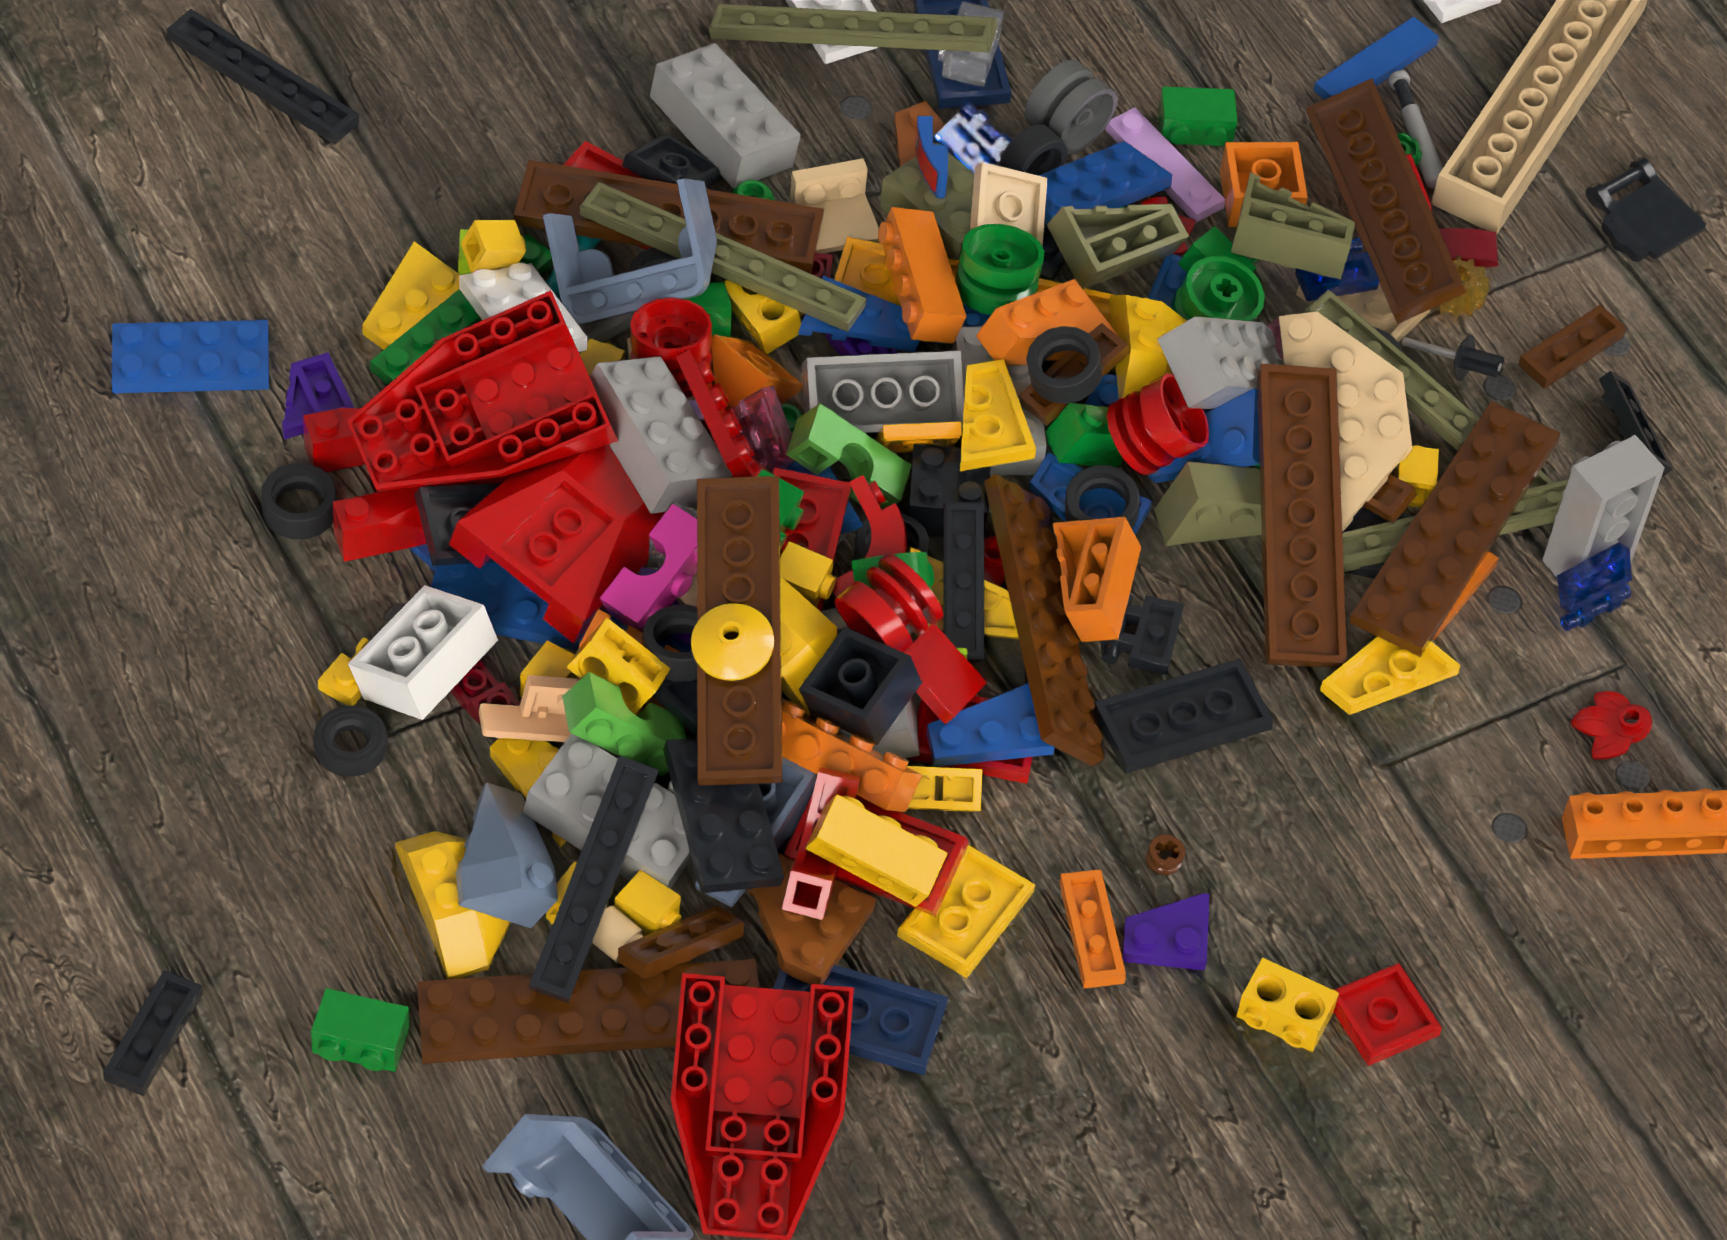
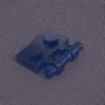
M968 101L959 112L969 122L957 113L933 137V142L939 145H948V152L974 173L975 165L981 162L998 166L1001 157L999 154L1002 155L1012 139L1006 133L1002 135L987 120L989 116L982 109L978 111Z
M1360 238L1352 239L1341 279L1320 276L1316 273L1296 269L1295 275L1307 302L1317 300L1328 289L1336 296L1378 289L1380 279L1368 252L1360 253L1362 252Z
M1618 542L1557 575L1560 607L1568 612L1560 617V624L1564 630L1569 631L1578 625L1580 628H1583L1592 623L1595 616L1604 611L1609 613L1620 608L1622 601L1631 597V590L1626 585V583L1632 580L1630 550L1628 547Z

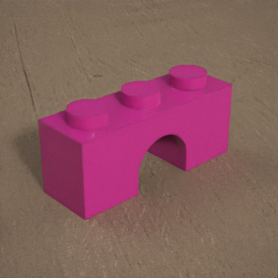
M674 504L670 506L649 534L656 550L666 556L663 566L654 574L647 576L637 575L623 567L600 597L610 615L625 625H630L642 632L644 625L651 615L662 608L671 606L677 597H682L689 590L692 584V577L697 572V519Z

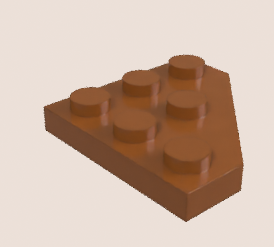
M778 853L784 874V880L781 885L748 889L750 896H754L759 907L758 916L768 940L772 939L778 953L776 959L782 972L810 985H822L830 975L833 966L839 962L874 911L877 899L835 880L823 920L782 910L790 873L795 860Z

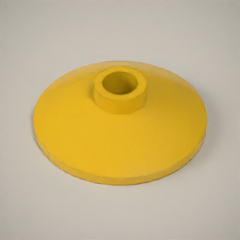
M737 603L724 604L709 610L699 619L693 629L691 648L695 661L707 674L721 680L736 681L753 676L768 663L774 649V635L769 621L755 608ZM729 632H737L739 634L734 640H728L724 637Z

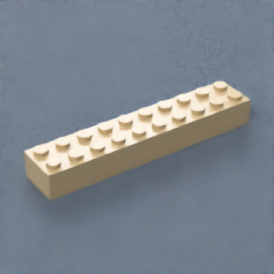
M1556 0L1439 173L1431 205L1485 230L1496 232L1497 235L1644 12L1647 0Z

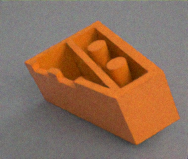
M1073 279L996 308L976 337L994 361L1004 359L1006 365H1027L1026 359L1030 345L1037 336L1049 329L1068 326L1077 327L1090 333L1103 323L1116 335L1117 333L1077 281ZM1068 350L1056 352L1046 360L1058 361Z
M1126 517L1053 523L1058 543V549H1056L1057 558L1061 565L1062 575L1060 576L1064 611L1081 642L1119 639L1141 551V545Z

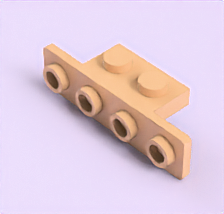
M528 675L520 706L480 704L479 717L482 734L486 737L565 742L571 733L568 729L562 696L580 679Z

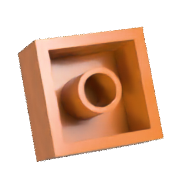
M1225 142L1220 167V178L1225 199L1228 227L1237 226L1250 172L1261 177L1259 183L1278 192L1283 187L1292 192V199L1306 205L1308 196L1298 142Z

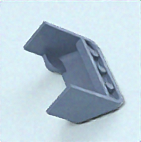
M685 178L677 180L686 226L682 229L678 239L681 258L617 275L613 274L611 261L604 252L594 249L579 252L572 216L552 213L543 215L561 302L576 323L589 324L633 313L643 304L656 299H689L705 292L710 282L717 238L704 181Z
M524 1114L482 1165L487 1172L510 1173L515 1178L513 1180L514 1186L529 1198L534 1196L550 1198L587 1240H691L693 1237V1231L684 1219L604 1132L585 1118Z

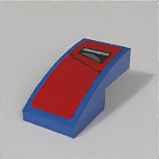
M918 116L915 135L917 162L930 190L937 198H945L948 177V145L933 144V116Z

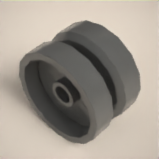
M1071 59L1052 68L1040 80L1026 103L1024 116L1030 126L1037 124L1046 125L1064 141L1068 147V155L1085 149L1100 136L1116 110L1118 98L1116 91L1104 81L1098 78L1094 79L1093 72L1079 61Z

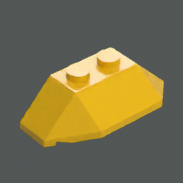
M1111 295L1109 299L1111 326L1117 335L1129 345L1130 353L1116 365L1119 399L1125 398L1133 391L1141 392V389L1146 384L1166 373L1173 374L1158 338L1187 320L1162 301L1129 295Z
M781 577L782 691L793 703L804 707L806 714L810 716L811 714L799 688L836 639L837 626Z
M433 831L395 842V848L447 979H459L489 970L494 960V955L501 945L511 922L459 906L456 870L466 851V847H464L466 838Z

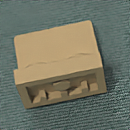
M863 158L792 171L790 203L824 209L816 253L825 254L843 250L847 236L879 243V227L865 195L868 169Z

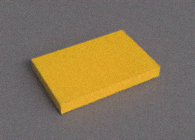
M968 845L936 917L913 909L898 928L897 937L963 977L968 978L1034 893L1035 884Z

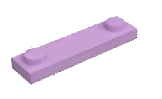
M1136 107L1110 120L1105 131L1117 143L1126 141L1173 174L1171 187L1164 191L1196 223L1224 209V197Z

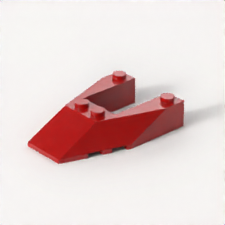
M337 408L303 415L304 447L311 465L320 467L325 472L365 465L347 422L361 408ZM512 474L503 477L427 486L503 483ZM427 486L386 490L333 501L334 535L343 561L346 562L427 544L414 496L419 487Z

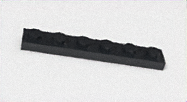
M193 9L188 10L166 29L168 40L334 145L359 124V114Z
M619 755L535 968L529 989L566 1003L570 1002L658 776V769Z

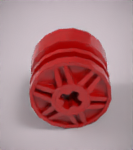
M679 298L656 299L643 304L634 312L630 322V343L632 348L630 359L661 356L685 397L690 398L694 396L676 357L690 349L697 362L705 360L712 371V355L710 351L712 346V323L710 315L700 305Z
M1166 373L1146 384L1141 389V392L1133 391L1125 398L1114 401L1108 407L1107 421L1113 442L1122 458L1132 469L1142 475H1151L1161 467L1170 465L1175 460V457L1183 458L1208 443L1209 427L1204 410L1188 408L1173 374Z
M888 553L879 560L878 567L872 566L866 572L871 588L862 582L855 581L834 601L837 611L849 629L903 653L913 643L907 629L923 636L929 629L928 624L935 625L944 616L936 596L919 574L903 560Z

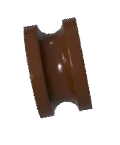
M1156 836L1151 841L1145 856L1146 864L1157 874H1173L1181 867L1185 856V847L1174 836ZM1168 850L1172 852V856H1169L1166 860L1161 859L1159 854Z

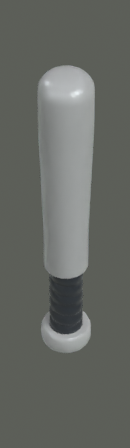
M1402 70L1396 71L1389 76L1388 83L1398 96L1402 108L1401 114L1409 137L1418 141L1419 148L1422 151V158L1418 165L1425 185L1428 188L1435 189L1438 175L1443 167L1419 106L1415 104L1408 86L1410 84L1409 74Z

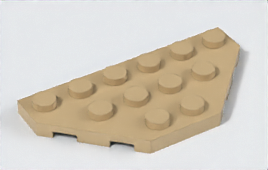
M1319 312L1279 316L1284 365L1336 369L1342 531H1344L1363 504L1375 495L1400 461L1403 462L1412 451L1403 372Z

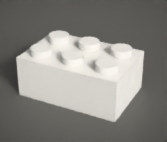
M424 585L348 665L363 699L423 720L498 641V638L483 604Z

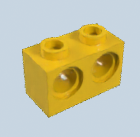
M724 281L732 305L731 311L766 354L799 335L798 332L802 323L800 316L804 315V313L759 293L753 294L755 293L754 291L734 282Z
M607 617L582 643L566 667L580 679L588 672H591L619 686L623 701L633 714H636L656 693L671 669Z
M907 766L922 774L907 809L960 812L981 811L982 769Z
M1262 957L1242 994L1236 1017L1244 1020L1252 1028L1270 1032L1282 1038L1293 1047H1302L1313 1053L1333 1015L1339 993ZM1260 997H1267L1273 1001H1265ZM1299 1015H1306L1311 1019H1304Z

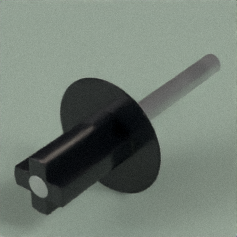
M1473 335L1467 336L1460 343L1457 351L1406 337L1402 340L1403 346L1454 359V373L1458 381L1463 380L1469 371L1495 378L1497 375L1500 376L1503 371L1504 357L1475 349V338Z

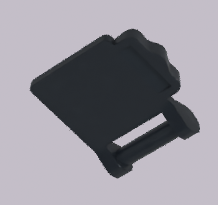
M1643 157L1631 162L1629 169L1603 184L1595 183L1589 186L1585 192L1588 201L1594 207L1608 214L1603 219L1601 229L1609 237L1612 247L1617 251L1625 253L1635 262L1643 260L1648 255L1653 259H1657L1703 232L1706 227V223L1657 176L1651 163ZM1637 180L1646 184L1615 203L1611 198V195Z

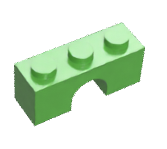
M820 403L797 419L786 453L787 456L816 475L835 462L840 461L847 468L851 481L864 475L868 484L876 481L886 502L879 505L882 510L901 501L912 466L895 452L887 449L869 437L865 432L859 430ZM851 487L850 498L860 503Z
M588 672L562 696L570 733L613 754L658 769V775L661 777L669 772L663 752L666 740L686 739L683 724L668 710L651 702L640 713L635 715L624 703L619 686L591 672Z

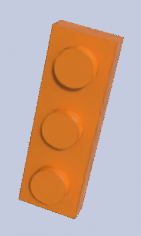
M1101 869L1062 873L1059 885L1083 988L1124 984L1126 972Z

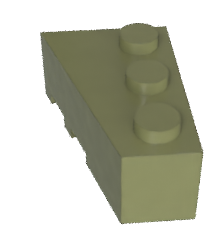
M1250 172L1231 252L1247 258H1256L1280 264L1284 267L1316 273L1320 276L1341 279L1352 242L1355 222L1314 202L1309 207L1291 198V191L1283 187L1280 188L1279 192L1259 183L1261 177Z
M1172 204L1128 205L1126 208L1095 206L1093 209H1074V206H1065L1047 224L1075 280L1082 289L1172 255L1189 237Z
M1187 461L1154 509L1164 545L1171 546L1262 535L1260 469Z

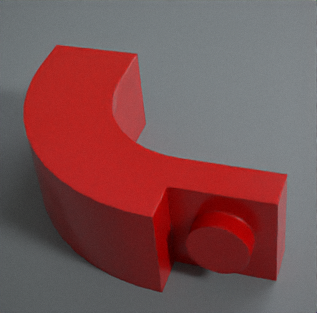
M864 475L850 481L849 483L871 527V544L865 558L882 556L887 553H906V530L897 504L894 503L882 510L879 505L886 502L876 481L868 484ZM853 570L836 578L833 588L836 598L854 583Z
M823 767L819 768L804 832L790 873L782 910L823 920L839 866L805 848L825 805L836 795L841 797L849 796L856 799L861 777Z

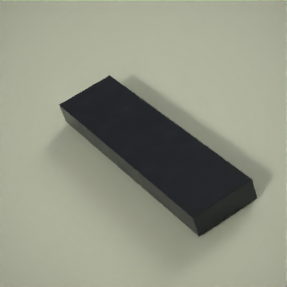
M944 502L943 633L956 648L967 649V660L969 662H983L984 503Z

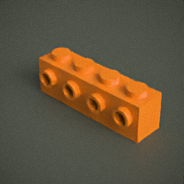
M891 207L885 222L883 221L879 226L878 240L884 248L886 267L891 271L894 281V293L899 297L903 322L907 324L912 340L954 344L967 316L934 213L932 211Z
M788 700L783 701L782 755L784 758L815 774H818L819 768L823 767L861 777L856 795L885 810L906 812L922 777V774L907 767L908 761L890 752H885V755L873 750L874 743L854 734L849 738L839 732V725L821 717L814 720L805 715L806 709Z
M1705 788L1687 792L1661 790L1656 793L1623 791L1617 794L1594 795L1592 793H1581L1569 796L1562 815V823L1570 859L1727 853V790L1713 791Z

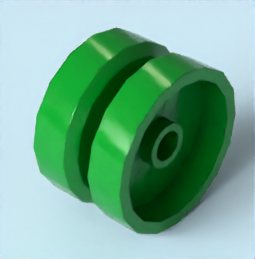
M984 224L972 228L964 236L959 259L960 263L958 264L955 278L962 302L980 313L992 315L998 307L1035 294L1045 253L1041 243L1030 233L1014 226Z
M1208 256L1195 262L1182 281L1181 287L1174 295L1170 308L1187 321L1193 317L1255 322L1263 309L1265 294L1261 282L1251 269L1231 258Z

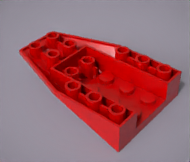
M551 290L442 338L347 420L377 491L503 477L618 442Z
M608 444L513 473L457 522L449 545L479 569L490 558L549 604L543 620L572 643H575L588 629L597 610L599 609L603 612L606 610L600 597L623 567L637 575L640 573L641 567H646L654 547L649 534L666 512L650 513Z
M682 973L671 1105L703 1234L765 1240L792 1239L844 1117L854 987L811 984L810 992L725 985L724 976Z

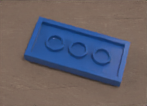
M1126 141L1116 143L1113 146L1039 175L1047 178L1044 223L1047 225L1057 212L1065 206H1074V209H1093L1095 206H1107V208L1124 207L1170 188L1173 174Z
M268 320L112 324L113 393L269 389Z

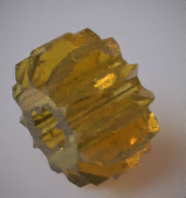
M1457 255L1453 262L1467 293L1439 305L1441 315L1447 311L1452 312L1455 318L1461 312L1471 317L1476 309H1481L1485 304L1490 287L1489 278L1485 277V267H1474L1473 259L1466 262L1462 261L1460 256Z

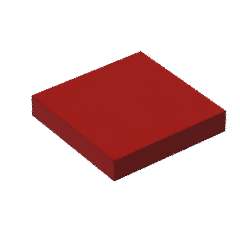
M936 624L929 625L928 631L923 636L919 635L904 652L911 656L922 681L916 693L944 724L953 719L987 683Z
M1400 963L1334 990L1339 995L1333 1013L1367 1066L1440 1036L1442 1027Z

